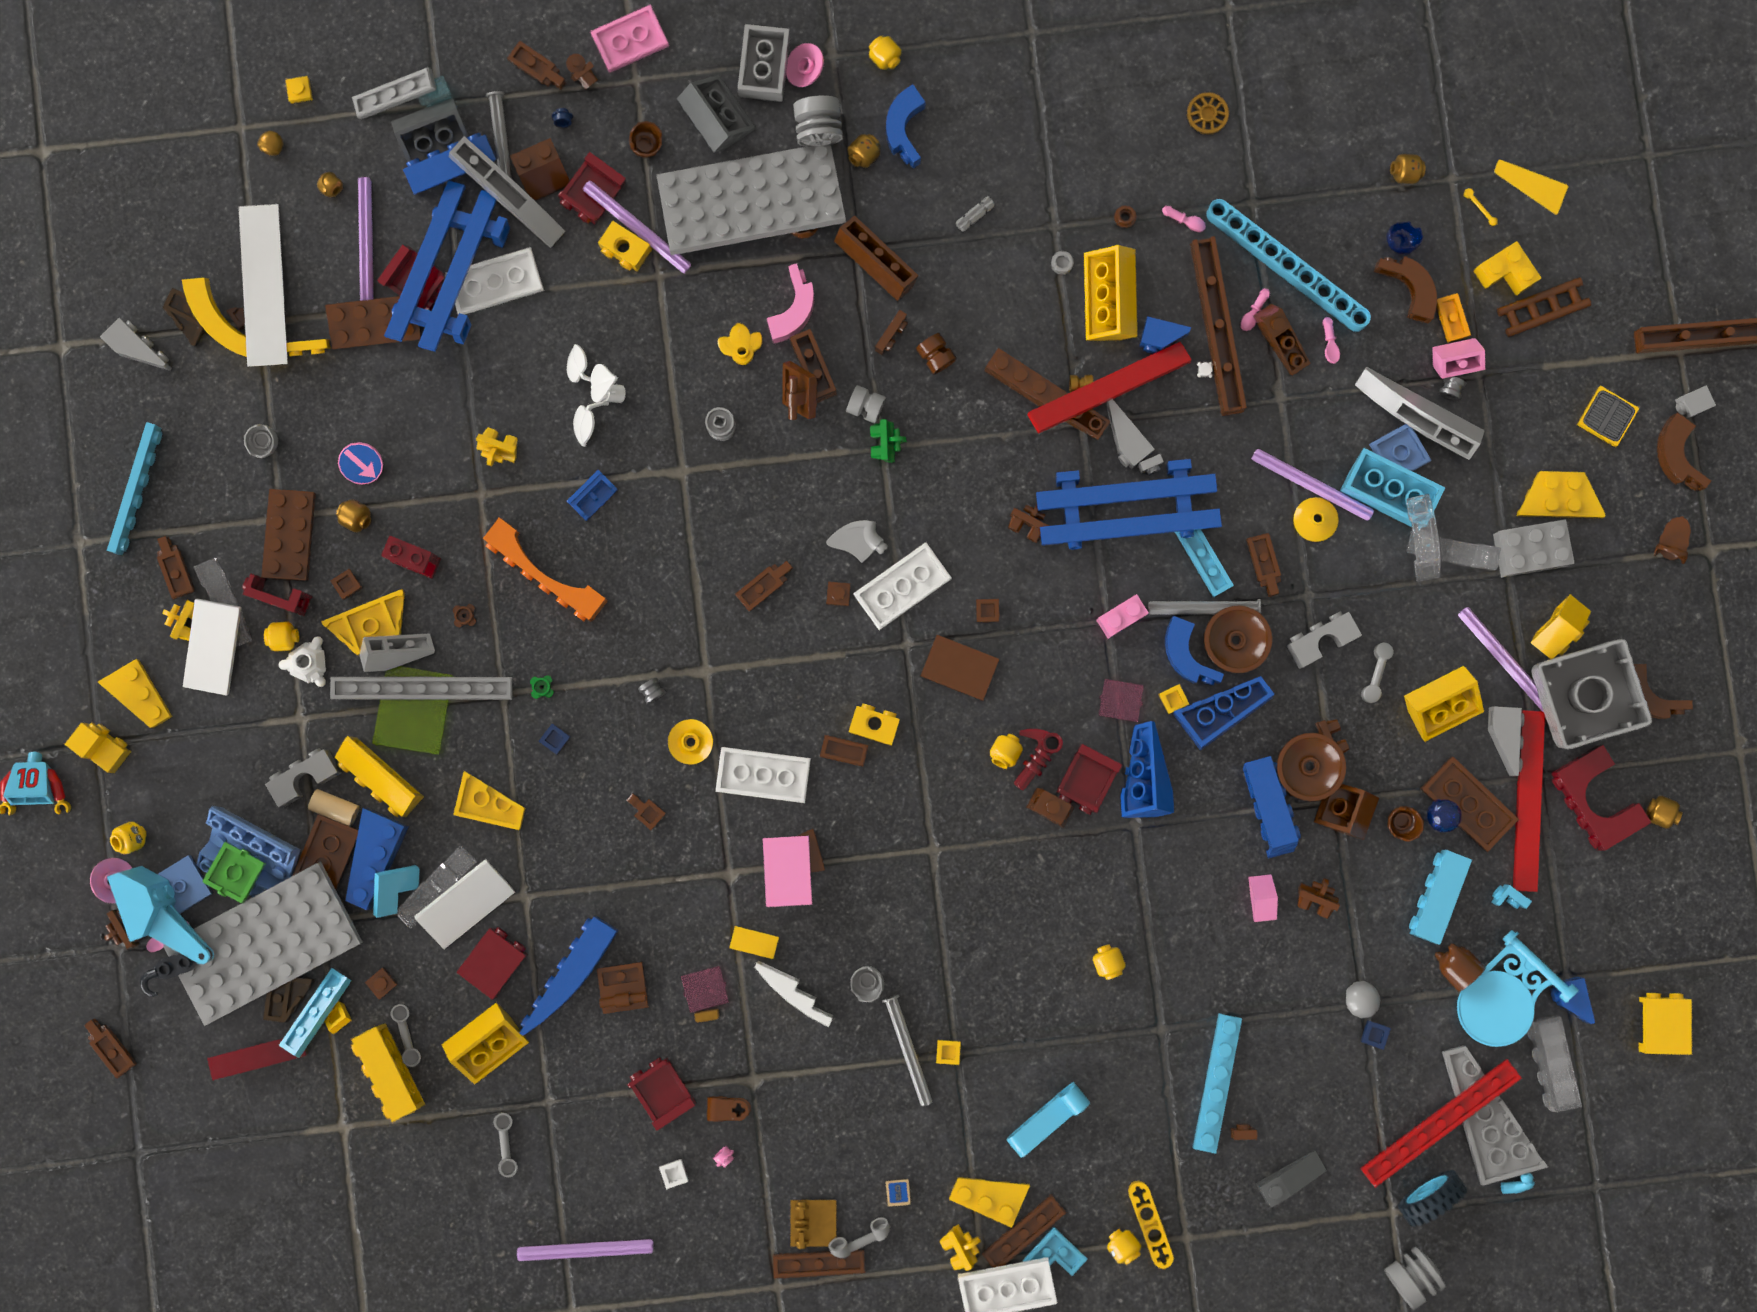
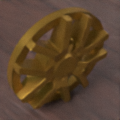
M1214 93L1197 95L1192 99L1187 109V118L1190 126L1201 134H1214L1225 126L1229 116L1226 102ZM1203 97H1211L1212 99L1207 104ZM1200 99L1203 104L1202 107L1196 103L1197 100ZM1214 99L1219 101L1216 107L1212 105ZM1221 105L1224 108V112L1218 111ZM1192 106H1194L1197 109V111L1191 112ZM1199 115V119L1192 120V116ZM1216 116H1223L1224 120L1217 119ZM1202 122V128L1198 127L1196 124ZM1214 122L1220 124V126L1214 129ZM1206 123H1210V130H1205Z

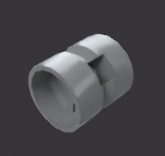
M857 385L852 393L846 412L857 417L863 415L864 420L875 424L886 397L875 392L869 394L868 389Z
M722 407L714 408L708 412L705 424L710 436L717 441L730 439L736 430L735 420L731 412Z

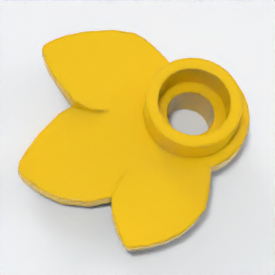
M737 323L732 327L730 337L718 338V345L724 355L732 356L733 360L740 365H746L753 359L754 352L761 347L762 336L760 332L750 334L745 325ZM741 351H746L744 355L739 354Z

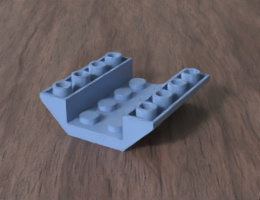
M212 806L209 809L206 824L212 827L209 842L199 852L196 865L198 868L207 873L223 843L228 842L239 849L243 848L251 852L250 855L266 863L249 894L250 896L255 897L293 876L300 849L222 807Z

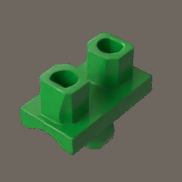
M882 419L880 423L870 426L871 437L881 438V445L871 447V457L888 463L895 462V452L901 451L900 444L906 443L907 437L900 436V429H894V422H889L887 419Z

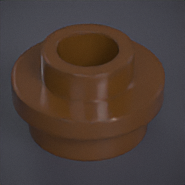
M1126 205L1119 207L1114 214L1116 224L1122 228L1131 227L1137 217L1135 210ZM1127 214L1129 220H1122L1121 215Z

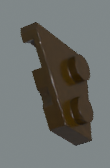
M172 288L162 308L174 320L175 325L187 337L189 343L196 347L204 332V328L192 313L185 293Z
M297 977L266 994L263 1020L288 1022L313 985L314 979Z

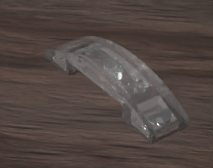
M1424 494L1406 499L1408 517L1412 522L1416 560H1414L1416 581L1422 582L1440 577L1441 566L1440 546L1430 495Z
M1414 530L1410 532L1407 553L1420 557L1488 570H1497L1501 551L1499 547L1484 544L1476 545L1436 537L1434 534Z
M216 558L194 566L201 585L205 587L211 601L240 607L230 583ZM242 610L236 647L252 641Z

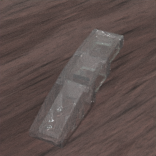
M462 846L458 847L398 908L396 915L409 928H412L417 923L414 916L458 882L477 861Z

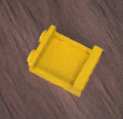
M1646 993V997H1639V1002H1643V1043L1639 1042V1052L1646 1054L1692 1055V999L1683 998V994L1669 993V998L1661 997V993Z

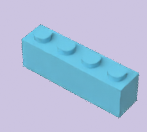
M1441 850L1440 853L1436 854L1433 861L1435 868L1433 873L1428 875L1425 882L1426 892L1420 896L1417 903L1419 908L1417 916H1413L1409 924L1411 935L1434 944H1441L1472 862L1471 859L1448 850Z

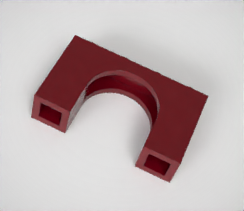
M1604 745L1593 747L1551 773L1554 786L1563 792L1566 797L1564 798L1566 805L1570 810H1574L1578 816L1576 818L1577 823L1583 830L1586 829L1590 836L1588 837L1590 844L1599 851H1606L1651 823L1640 803H1632L1607 818L1598 816L1589 808L1585 796L1587 785L1595 776L1615 765Z

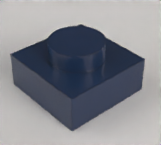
M552 723L539 742L558 755L571 736Z
M1367 1020L1360 1042L1384 1050L1391 1028Z

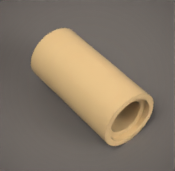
M319 789L315 790L308 805V810L350 827L354 824L360 809L359 805Z

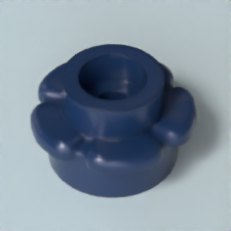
M559 108L552 113L551 117L555 126L566 128L571 125L573 114L566 108Z

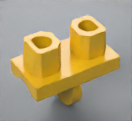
M489 427L483 434H478L476 441H478L477 450L482 451L481 456L487 458V465L493 466L495 461L503 463L504 460L515 462L518 444L516 437L506 435L504 442L498 441V432Z
M187 599L180 615H177L180 606L176 604L173 605L171 611L164 609L162 614L168 616L165 625L171 627L174 619L177 620L170 634L171 638L176 640L180 638L189 641L191 628L184 624L187 617L193 618L194 602Z
M959 1224L952 1227L940 1240V1244L945 1251L954 1247L957 1255L952 1256L950 1259L954 1270L965 1268L968 1271L978 1262L975 1255L979 1253L976 1245L981 1240L979 1237L972 1238L969 1232L963 1233Z

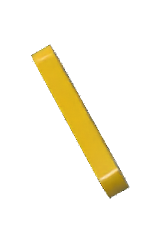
M1134 1181L1129 1186L1128 1194L1151 1258L1157 1267L1162 1269L1168 1268L1173 1263V1254L1150 1190L1144 1182ZM1137 1186L1141 1189L1145 1188V1191L1142 1192L1144 1201L1147 1199L1150 1201L1142 1203L1138 1207L1136 1203H1141L1137 1195H1133ZM1148 1207L1153 1210L1151 1219L1144 1220L1141 1218L1140 1213L1143 1208ZM1153 1229L1161 1232V1238L1156 1242L1150 1241L1148 1238L1149 1232ZM1165 1242V1246H1161V1249L1165 1255L1168 1254V1257L1165 1258L1166 1262L1162 1263L1161 1260L1156 1259L1159 1257L1158 1249L1152 1250V1247L1160 1246Z

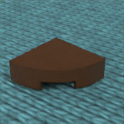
M234 307L227 310V313L238 329H244V308Z

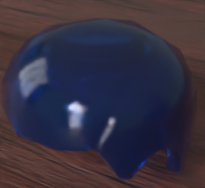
M1410 221L1395 223L1389 228L1386 235L1389 247L1398 254H1409L1415 251L1424 238L1422 229L1420 227H1413Z
M1436 799L1428 807V823L1434 830L1439 832H1451L1459 826L1462 820L1461 809L1453 801Z

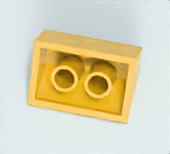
M1464 666L1404 696L1407 710L1424 742L1484 712L1478 682Z
M495 1003L444 1042L442 1046L450 1063L472 1083L476 1084L529 1042L525 1036L520 1034L521 1030L509 1014Z

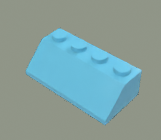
M1363 448L1349 471L1340 492L1421 531L1427 527L1445 487Z

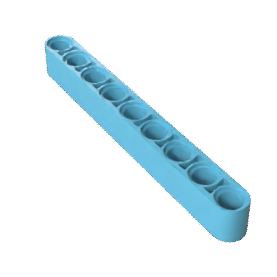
M1216 199L1211 202L1206 216L1214 226L1350 330L1358 332L1369 324L1371 315L1365 307L1222 199ZM1215 207L1220 208L1223 215H1215L1212 209ZM1237 221L1240 224V229L1232 228L1230 222ZM1248 235H1255L1258 239V242H1250L1248 240ZM1272 248L1275 251V256L1267 255L1265 249ZM1283 262H1291L1293 269H1285ZM1301 275L1309 276L1311 282L1304 283L1301 280ZM1318 289H1326L1328 292V296H1321L1318 292ZM1336 302H1343L1346 310H1339ZM1354 315L1361 316L1363 324L1356 323Z

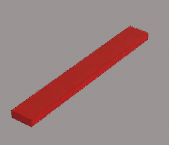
M1180 341L1028 412V417L1039 434L1189 364L1192 359Z
M1521 710V713L1524 714V725L1521 727L1520 736H1523V748L1520 749L1519 758L1522 759L1523 765L1517 782L1516 817L1519 820L1516 822L1513 888L1517 891L1538 892L1545 714L1543 711Z
M1505 1059L1363 1165L1361 1170L1376 1188L1522 1079V1077L1508 1059Z

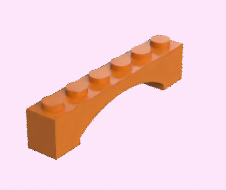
M499 517L483 537L488 542L485 546L495 554L500 551L505 555L503 560L513 568L515 565L522 568L521 574L530 581L533 578L539 581L540 585L538 587L548 595L551 591L558 596L556 601L565 608L569 605L576 610L573 614L583 622L586 619L592 622L608 600L588 585L585 589L561 584L543 574L524 553L518 540L520 533Z

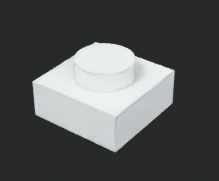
M682 1159L659 1167L666 1189L689 1181Z

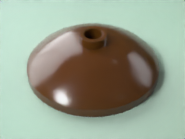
M1230 606L1222 609L1211 618L1205 630L1204 645L1209 658L1219 668L1231 673H1245L1259 667L1268 657L1272 647V632L1266 619L1256 610L1246 606ZM1234 636H1237L1240 640L1237 645L1232 642Z
M1304 733L1292 738L1284 745L1278 757L1277 773L1281 784L1290 794L1301 800L1318 801L1331 796L1339 789L1345 778L1346 761L1341 748L1332 739L1318 733ZM1307 762L1313 763L1314 766L1311 770L1306 769Z

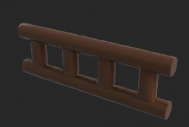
M1580 277L1497 308L1498 315L1500 317L1507 315L1511 327L1505 329L1507 337L1591 306L1590 299L1585 298L1582 300L1577 290V287L1583 285L1582 279ZM1568 291L1573 303L1561 308L1556 295ZM1548 299L1552 311L1540 315L1536 303ZM1527 307L1532 319L1520 323L1515 311Z

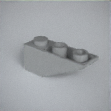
M118 318L100 336L122 357L166 370L172 369L167 364L169 359L161 351L156 353L151 348L154 344L146 336L140 337L136 333L138 328L129 320L124 322Z
M1489 707V734L1509 776H1519L1523 765L1522 759L1519 758L1520 749L1523 748V736H1520L1521 727L1524 725V714L1521 713L1522 708Z

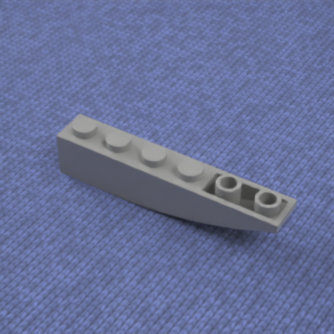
M465 136L449 152L448 157L547 246L551 248L563 235L565 230Z
M1368 367L1364 369L1355 384L1356 387L1393 416L1429 439L1470 460L1481 444L1485 430Z

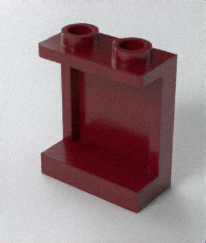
M589 152L584 158V163L565 189L558 194V197L563 207L569 211L574 209L579 213L578 217L587 224L592 222L595 225L606 209L584 192L585 184L588 181H592L614 199L626 183V178Z
M402 244L377 281L401 296L418 252L410 246ZM434 265L417 304V307L430 311L434 307L435 300L446 277V274Z
M390 535L381 554L383 558L390 560V562L431 579L434 578L441 558L432 552Z
M252 573L245 579L242 587L244 590L243 595L305 617L312 595L293 588L289 601L263 592L266 579Z
M1081 744L1056 793L1060 794V799L1069 804L1072 801L1079 804V809L1089 815L1092 812L1098 813L1099 807L1122 764Z
M499 927L488 929L456 972L492 1000L497 998L503 986L521 962L528 956L525 952L526 947L518 941L514 943L507 938L508 934Z
M660 1057L649 1064L650 1069L644 1073L642 1070L637 1071L630 1076L632 1081L627 1084L629 1088H632L652 1119V1125L656 1131L697 1104L668 1057L664 1060Z

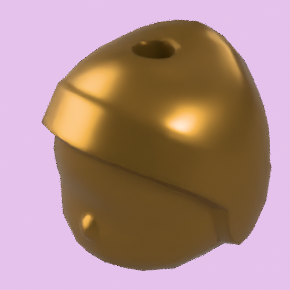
M267 131L260 136L257 146L262 152L275 156L281 153L283 140L278 133Z
M332 172L323 173L317 182L319 191L327 197H335L343 189L342 181Z

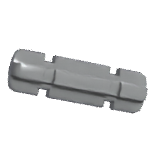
M988 196L985 197L981 204L978 203L965 214V217L957 220L956 225L959 230L964 232L969 228L970 224L973 225L985 215L986 211H990L994 207L993 200Z

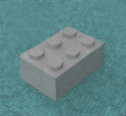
M745 24L737 88L739 97L783 102L790 44L789 29Z
M1566 520L1501 530L1493 534L1501 578L1562 568L1575 564Z

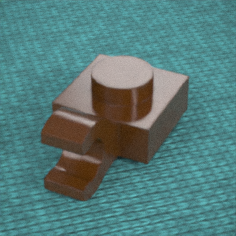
M634 793L627 799L638 810L634 816L650 830L666 814L650 799L644 803Z

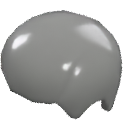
M255 424L244 435V446L250 455L266 458L273 454L278 447V436L268 425Z
M862 966L853 973L850 979L851 992L861 1002H873L880 997L884 990V978L872 966Z
M1366 981L1354 982L1346 990L1347 1008L1352 1015L1359 1018H1368L1375 1015L1380 1007V995L1377 989Z

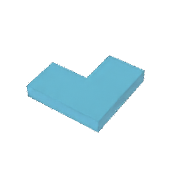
M413 865L375 873L373 915L375 917L397 914L398 893L419 888L418 866Z
M1053 1226L1028 1253L1023 1262L1048 1257L1050 1266L1056 1260L1073 1276L1086 1262L1087 1257Z

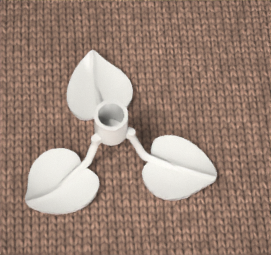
M575 344L567 362L568 377L572 382H578L580 377L590 381L592 384L591 397L594 402H597L587 407L580 405L574 416L573 425L576 438L582 446L586 447V442L590 439L595 424L594 415L591 410L602 405L608 406L609 402L622 403L625 399V388L623 385H615L618 378L603 364H597L594 367L591 377L584 374L587 368L585 352L579 345Z

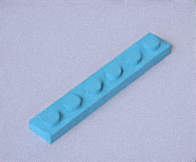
M146 422L107 551L118 555H123V552L129 546L128 536L136 523V517L134 516L137 508L142 504V490L148 484V471L150 466L154 464L156 457L154 451L162 438V428L155 424Z
M1218 1014L1193 1149L1215 1154L1217 1152L1242 1018Z

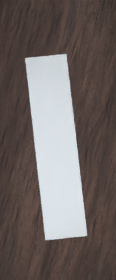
M278 204L239 207L247 367L287 364Z

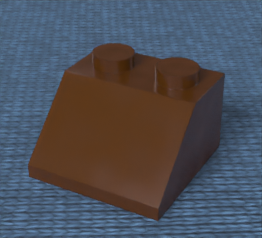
M551 138L510 155L526 193L534 201L564 189L570 182Z
M1341 784L1335 793L1322 799L1314 823L1364 840L1379 797L1365 790Z

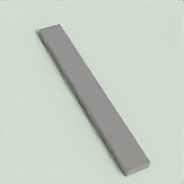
M330 677V699L513 700V677Z

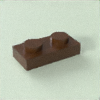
M901 310L898 311L876 344L875 351L882 356L885 351L890 352L896 343L894 338L897 333L902 334L907 327L906 313Z

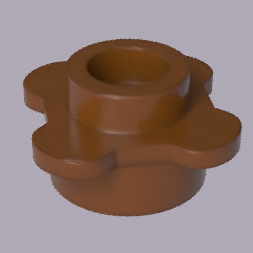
M471 604L461 607L455 606L453 608L454 625L458 628L463 625L474 626L476 624L473 613L475 607Z

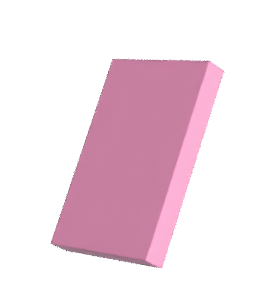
M651 5L590 31L609 73L669 46Z
M809 836L763 838L766 907L812 905Z

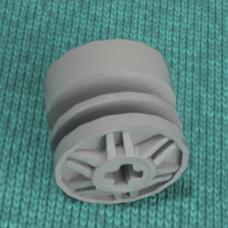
M811 96L800 99L793 104L795 121L800 123L796 126V133H798L797 143L806 147L835 144L843 139L842 130H840L842 124L839 120H836L840 117L838 98L832 96Z
M1417 1247L1411 1249V1252L1416 1259L1415 1261L1406 1253L1403 1256L1408 1265L1404 1268L1399 1262L1395 1261L1385 1268L1384 1271L1413 1310H1416L1426 1302L1425 1296L1422 1293L1424 1289L1435 1296L1436 1291L1431 1284L1434 1283L1441 1291L1446 1286L1442 1281L1440 1272L1429 1257L1423 1254Z

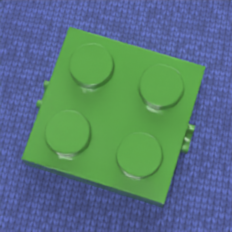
M224 842L202 882L218 890V894L224 897L229 896L244 904L266 863L250 855L251 852Z

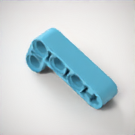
M1072 1082L1010 1134L1006 1140L1022 1158L1073 1114L1076 1116L1090 1104V1101L1077 1085Z

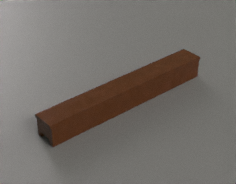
M1215 236L1203 240L1195 239L1190 243L1210 356L1213 363L1221 415L1227 416L1244 413L1247 406Z
M1757 318L1641 327L1634 331L1636 354L1757 344Z

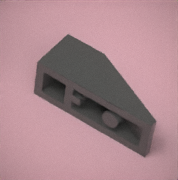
M1314 1150L1255 1184L1265 1202L1272 1208L1293 1196L1327 1170Z

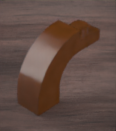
M1406 256L1399 263H1396L1397 261L1393 258H1380L1376 263L1374 272L1399 279L1410 291L1411 304L1407 318L1427 324L1430 323L1436 311L1437 292L1433 279L1421 264Z
M1676 413L1670 416L1659 434L1657 442L1658 460L1665 475L1675 485L1686 481L1687 487L1700 491L1707 488L1711 480L1688 463L1684 454L1685 441L1696 425L1681 414Z
M1633 664L1651 718L1668 719L1670 718V710L1671 715H1683L1685 710L1693 709V700H1665L1656 696L1649 688L1647 682V664Z

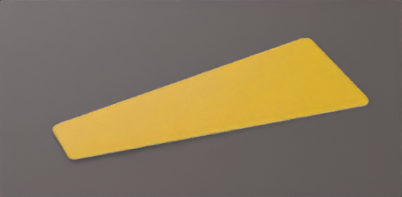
M1498 160L1494 173L1555 215L1558 214L1568 188L1566 184L1503 160Z

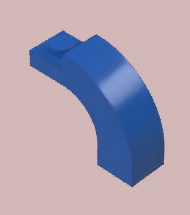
M913 84L903 90L891 104L886 120V137L892 154L895 155L901 151L900 156L905 164L910 163L912 168H915L921 163V157L908 140L905 127L913 116L925 109V101Z
M1173 616L1170 619L1165 635V649L1174 670L1182 678L1193 684L1197 683L1198 677H1202V682L1214 686V683H1221L1224 676L1223 673L1200 665L1190 654L1189 638L1195 624Z

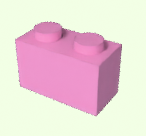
M1476 338L1432 347L1433 368L1442 379L1485 370V349Z
M1136 594L1100 616L1096 621L1109 639L1145 617L1148 611Z

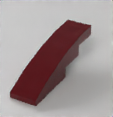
M282 1038L209 1057L207 1061L211 1078L216 1080L293 1060L297 1057L279 1046L283 1040ZM305 1050L300 1057L306 1056Z

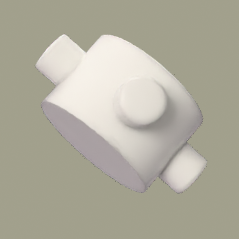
M1199 362L1197 364L1199 367L1197 376L1199 378H1211L1213 376L1211 373L1212 362Z

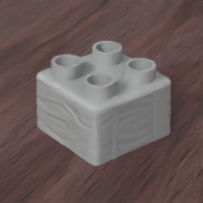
M1619 639L1540 662L1532 667V677L1553 740L1559 748H1575L1651 724L1652 719L1647 702L1644 699L1625 640Z

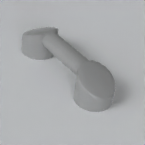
M1379 643L1374 648V655L1378 661L1371 684L1364 687L1361 692V697L1366 703H1375L1381 697L1382 692L1379 686L1387 660L1394 654L1392 646L1388 643Z
M397 1004L391 1009L390 1014L391 1018L398 1023L405 1051L402 1055V1060L406 1066L414 1067L420 1062L421 1055L418 1050L413 1048L406 1021L409 1016V1010L405 1005Z
M502 1112L497 1114L493 1120L495 1128L499 1130L502 1155L498 1169L502 1176L512 1177L517 1172V1164L511 1159L508 1129L512 1126V1118L509 1114Z
M883 1217L873 1220L870 1225L871 1233L848 1244L843 1237L833 1239L829 1243L831 1253L836 1257L845 1258L850 1256L851 1252L876 1240L882 1241L890 1230L888 1220Z

